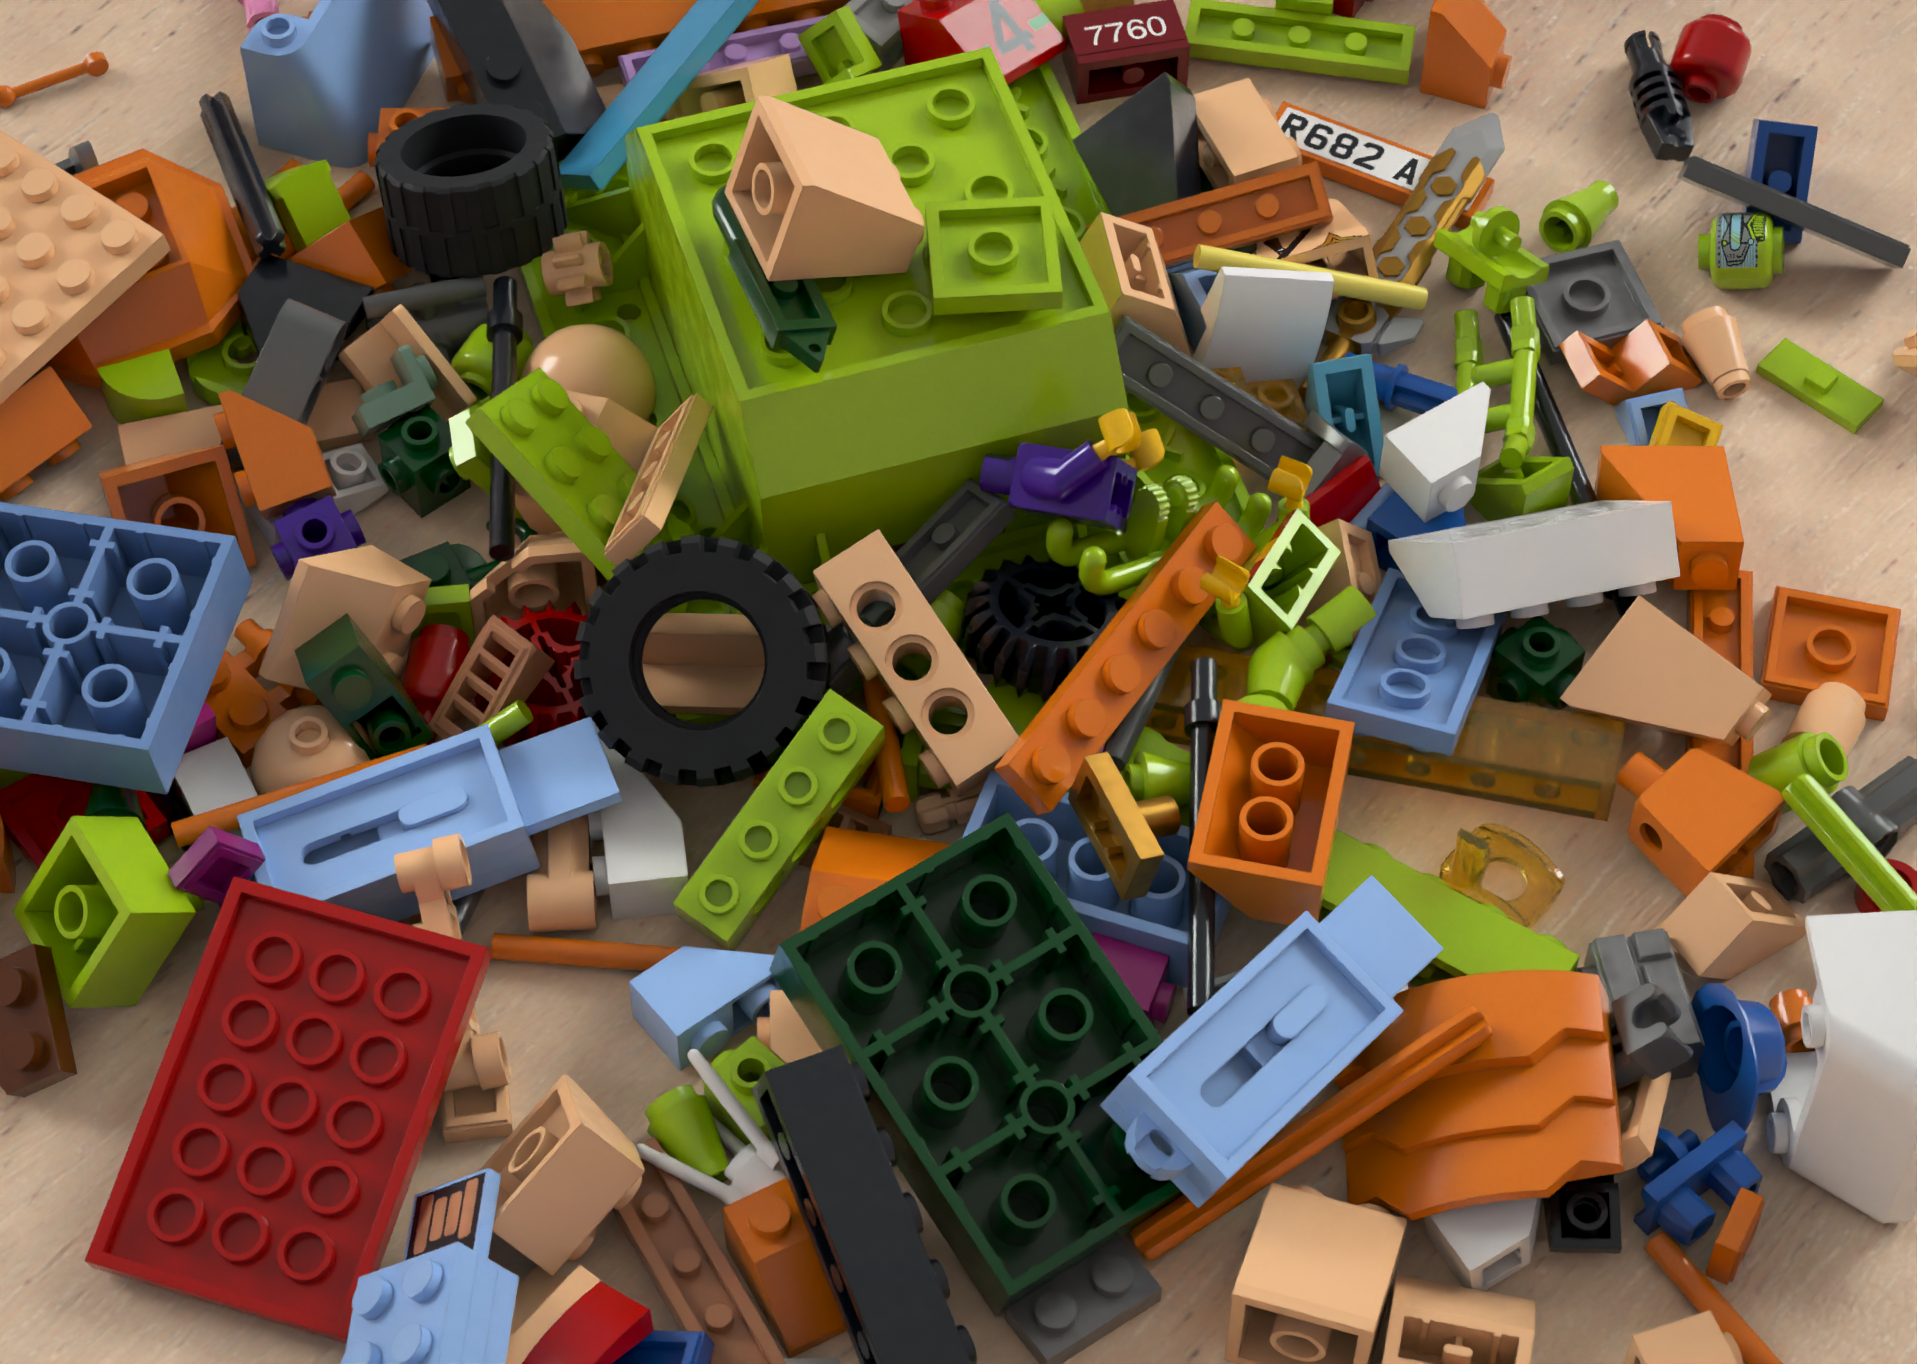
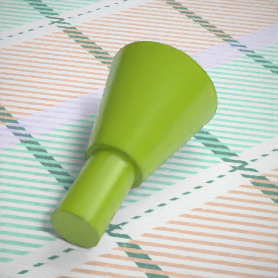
M1138 751L1134 763L1125 765L1122 778L1135 802L1169 795L1175 800L1178 807L1189 804L1190 764Z

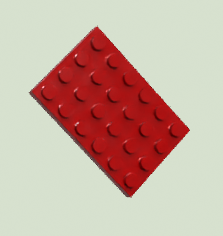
M233 876L85 1262L90 1267L347 1344L353 1311L352 1299L357 1288L358 1277L375 1272L381 1266L493 955L489 948Z

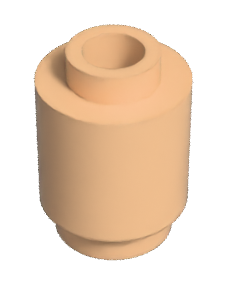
M1838 682L1823 683L1818 689L1811 691L1806 696L1782 743L1806 732L1816 735L1826 732L1839 742L1846 758H1848L1866 723L1864 714L1866 704L1864 699L1857 691L1845 684Z

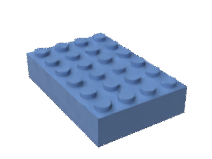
M0 502V768L167 795L252 584L236 537Z

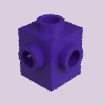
M331 495L318 501L315 498L303 499L289 506L283 512V517L273 522L279 543L271 546L270 549L283 576L288 581L292 579L299 559L358 548L367 542L351 509L340 514Z

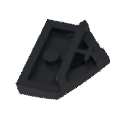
M270 255L258 262L237 293L238 307L241 311V329L244 336L250 337L259 358L282 306L290 298L347 322L345 341L366 317L362 297L374 295V287Z

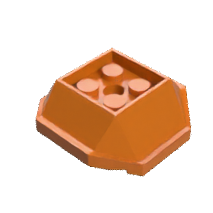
M143 148L72 175L163 233L171 250L43 367L51 365L59 378L80 385L103 389L97 368L168 348L173 362L218 345L234 326L241 314L238 307L237 293L255 268L222 185Z

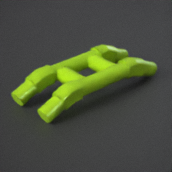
M1529 296L1516 297L1510 301L1512 327L1510 328L1511 354L1513 356L1511 359L1484 364L1483 343L1480 340L1477 311L1464 309L1454 313L1456 336L1454 341V367L1457 370L1455 389L1458 391V394L1482 381L1489 388L1511 383L1510 403L1488 408L1484 432L1485 434L1506 429L1502 439L1504 445L1499 455V461L1502 466L1510 470L1517 469L1522 465L1525 456L1530 453L1535 441L1533 421L1537 363L1540 361L1541 345L1539 328L1536 325L1534 298Z

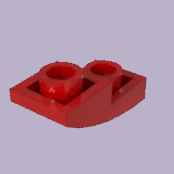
M600 1281L581 1296L550 1327L522 1364H612L654 1331L651 1311Z

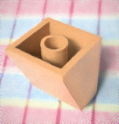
M757 96L724 193L767 280L783 281L907 273L916 247L922 242L924 236V221L921 212L914 207L907 194L897 167L889 160L879 139L771 96Z
M1271 1182L1232 1293L1224 1360L1238 1364H1371L1400 1260L1408 1219L1394 1216L1387 1209L1378 1205L1368 1203L1353 1205L1331 1199L1308 1186L1294 1185L1287 1187Z

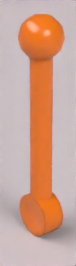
M96 51L88 54L83 63L12 88L6 85L0 86V107H10L14 104L16 98L87 73L91 76H100L108 70L109 63L103 53Z

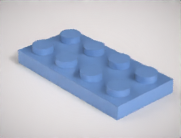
M1388 568L1371 605L1377 616L1361 627L1326 703L1324 717L1355 722L1353 734L1357 736H1373L1409 745L1417 751L1437 752L1452 756L1496 648L1497 639L1501 635L1507 621L1509 611L1495 613V624L1473 629H1456L1455 619L1429 617L1400 570Z

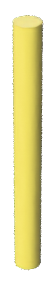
M1198 244L1193 256L1194 268L1219 272L1221 266L1331 273L1334 279L1332 293L1334 295L1422 311L1425 308L1428 298L1426 287Z

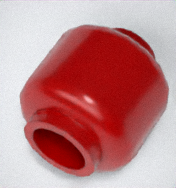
M1707 14L1700 19L1686 24L1679 34L1670 61V66L1678 73L1684 95L1695 102L1711 103L1715 99H1724L1735 94L1742 84L1752 53L1751 43L1740 24L1724 15Z

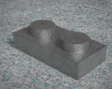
M1120 1236L1006 1307V1322L1039 1364H1062L1161 1301L1162 1287Z

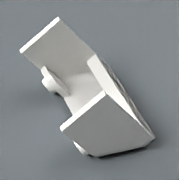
M1917 910L1807 916L1804 924L1817 979V987L1812 1005H1804L1802 1007L1801 1031L1805 1046L1807 1048H1815L1816 1051L1786 1053L1787 1068L1785 1077L1774 1091L1767 1093L1771 1109L1766 1118V1137L1771 1154H1780L1782 1162L1787 1168L1882 1224L1911 1222L1917 1211Z

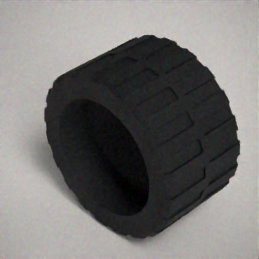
M491 103L458 105L439 111L435 110L404 123L402 127L390 133L385 138V142L381 143L376 151V158L374 159L391 249L393 254L399 257L401 263L409 268H415L420 273L438 275L442 278H475L482 275H495L507 272V270L531 263L533 259L541 257L542 254L552 248V239L564 235V230L567 228L568 217L554 133L550 129V125L543 118H538L537 114L531 111L518 109L511 105H493Z

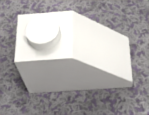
M1483 381L1384 436L1379 475L1425 523L1445 511L1454 512L1459 510L1474 496L1491 391Z

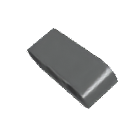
M289 298L282 306L242 396L306 425L343 344L347 331V322ZM237 447L226 450L229 464L244 470Z

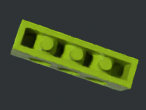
M829 689L673 902L678 917L723 949L735 951L886 744L884 726Z

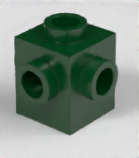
M429 405L408 417L395 421L387 430L378 435L382 462L378 464V470L381 478L390 491L395 495H399L421 518L471 488L470 479L464 480L461 478L450 461L449 448L452 446L449 421L445 422Z
M1542 616L1532 617L1519 629L1515 627L1508 628L1497 639L1496 648L1492 655L1493 660L1486 694L1534 731L1558 710L1568 706L1560 697L1582 670L1586 650L1580 647L1575 638L1566 630L1556 628Z

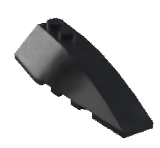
M427 0L475 104H505L537 114V117L543 118L550 125V129L553 130L558 161L564 160L604 113L606 107L571 35L541 0Z

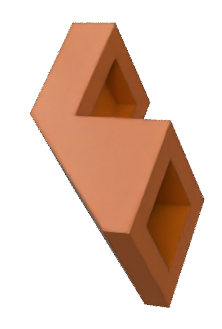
M1648 319L1643 321L1612 348L1605 346L1578 330L1559 344L1581 389L1613 406L1626 399L1682 387L1683 391L1693 389L1703 382L1692 358L1683 347L1681 338Z

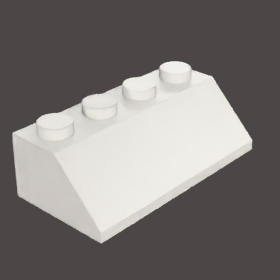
M1598 500L1388 540L1391 556L1429 617L1455 619L1456 629H1473L1495 624L1494 614L1510 611L1511 618L1545 615L1550 613L1548 603L1560 600L1565 601V607H1583L1603 603L1602 592L1618 589V594L1622 597L1650 594L1657 591L1656 581L1680 577L1671 501Z

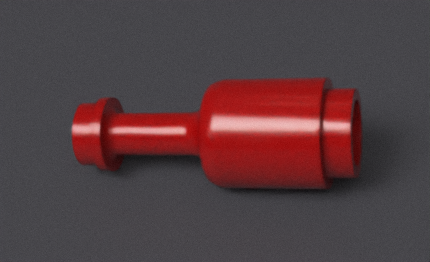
M429 624L420 629L419 636L410 643L402 680L403 687L428 724L470 650L468 635L456 627L445 624ZM434 731L435 737L426 742L427 746L436 743L437 734Z

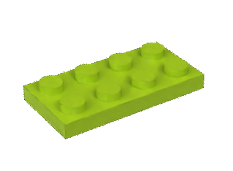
M539 367L479 407L465 424L609 581L614 575L612 570L617 566L604 556L606 552L604 549L638 473L612 447L608 436L601 429L593 426L569 400L565 389L558 382L550 379ZM670 510L662 530L645 547L660 541L670 542L681 539V536H693L696 534L688 524L679 520ZM642 549L635 557L642 554L644 552V549Z

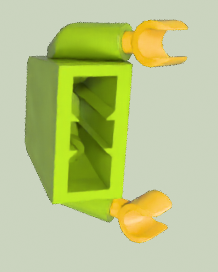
M1284 455L1280 457L1278 467L1273 470L1267 487L1268 491L1285 497L1278 502V521L1251 539L1257 548L1241 567L1218 555L1212 574L1205 572L1201 578L1200 589L1217 598L1198 623L1217 642L1230 647L1236 652L1242 653L1262 644L1276 631H1281L1285 634L1293 630L1341 553L1310 521V504L1304 498V495L1311 481L1313 470L1305 463Z

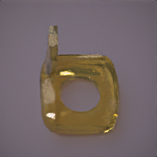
M1482 824L1471 833L1461 828L1457 833L1455 849L1441 864L1439 878L1445 881L1451 889L1480 904H1490L1499 908L1509 919L1528 929L1548 911L1559 897L1565 884L1564 875L1537 845L1520 833L1498 824ZM1500 861L1516 866L1523 873L1527 881L1525 892L1516 899L1505 901L1482 887V880L1489 863Z

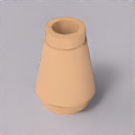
M1722 306L1707 307L1690 315L1682 324L1684 336L1681 343L1715 390L1719 399H1731L1746 392L1751 387L1752 382L1748 375L1749 371L1738 319L1729 315L1726 308Z

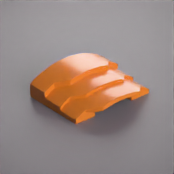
M1560 970L1499 971L1455 977L1398 992L1392 999L1404 1011L1335 1077L1338 1088L1342 1090L1470 1005L1476 1006L1481 1011L1492 1028L1493 1034L1490 1039L1342 1136V1147L1346 1154L1347 1201L1353 1205L1364 1203L1378 1205L1391 1213L1397 1212L1405 1218L1414 1221L1445 1211L1478 1204L1527 1198H1548L1566 1182L1624 1172L1609 1000L1600 977L1596 974Z

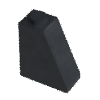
M1166 72L1162 73L1072 140L1111 214L1115 217L1202 193L1195 97L1188 87Z

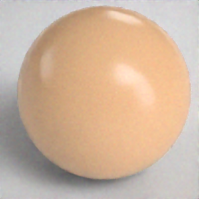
M579 324L560 329L541 341L532 351L524 365L520 380L540 367L550 379L558 382L566 391L609 398L648 422L651 420L656 402V383L651 365L643 351L630 338L612 328L595 324Z

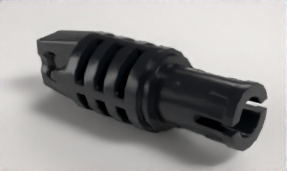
M1645 30L1638 31L1627 38L1624 43V51L1633 72L1628 89L1640 129L1655 159L1684 162L1685 159L1690 157L1694 148L1691 114L1677 71L1666 64L1659 36L1653 31L1649 32L1648 38L1651 47H1649Z

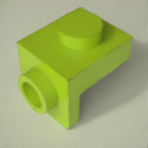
M849 5L835 10L797 36L824 83L822 85L869 75L883 66Z

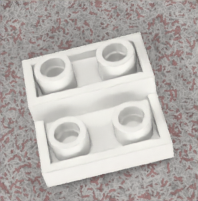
M1221 266L1200 309L1207 328L1192 358L1240 389L1296 392L1301 383L1308 377L1309 364L1314 363L1323 337L1334 287L1332 274L1326 272Z

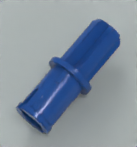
M1348 352L1344 358L1356 356V354ZM1372 361L1377 398L1379 402L1384 403L1385 410L1394 411L1397 407L1422 415L1458 395V391L1452 386L1408 373L1407 365L1398 364L1394 368Z

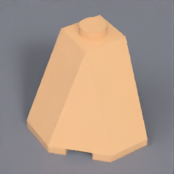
M1639 595L1560 699L1583 714L1733 746L1740 736L1745 740H1749L1761 728L1771 712V709L1765 706L1772 694Z

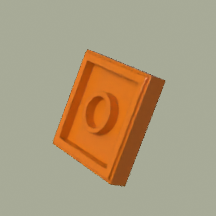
M1776 586L1772 598L1759 684L1772 694L1769 700L1801 706L1806 696L1811 691L1818 689L1823 683H1842L1853 688L1864 699L1866 704L1865 718L1884 721L1889 707L1901 609Z

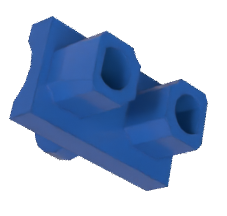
M1732 1120L1700 1144V1139L1690 1129L1676 1137L1669 1130L1659 1127L1652 1156L1648 1157L1646 1161L1637 1167L1639 1177L1647 1185L1642 1188L1641 1192L1645 1208L1635 1215L1633 1222L1647 1236L1661 1226L1685 1247H1689L1705 1235L1713 1225L1716 1213L1700 1198L1702 1194L1711 1188L1731 1208L1741 1187L1756 1194L1759 1190L1763 1176L1742 1152L1748 1134Z

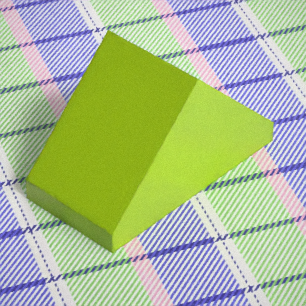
M1525 456L1522 465L1512 470L1502 466L1499 459L1478 470L1475 493L1469 503L1487 521L1567 507L1574 473L1571 458Z

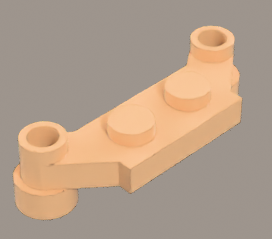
M456 833L432 839V846L394 854L395 871L401 892L405 894L415 891L419 903L422 922L413 924V926L462 940L457 910L450 894V890L472 885L470 863L462 835ZM475 1006L443 1092L480 1084L482 1090L511 1084L510 1066L500 1031L481 1035Z

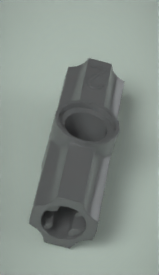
M1907 756L1860 790H1857L1852 785L1846 786L1831 796L1835 803L1884 858L1896 845L1900 835L1917 823V759L1911 756ZM1808 826L1769 852L1764 863V868L1769 873L1772 885L1787 901L1797 900L1802 904L1847 873L1844 867Z

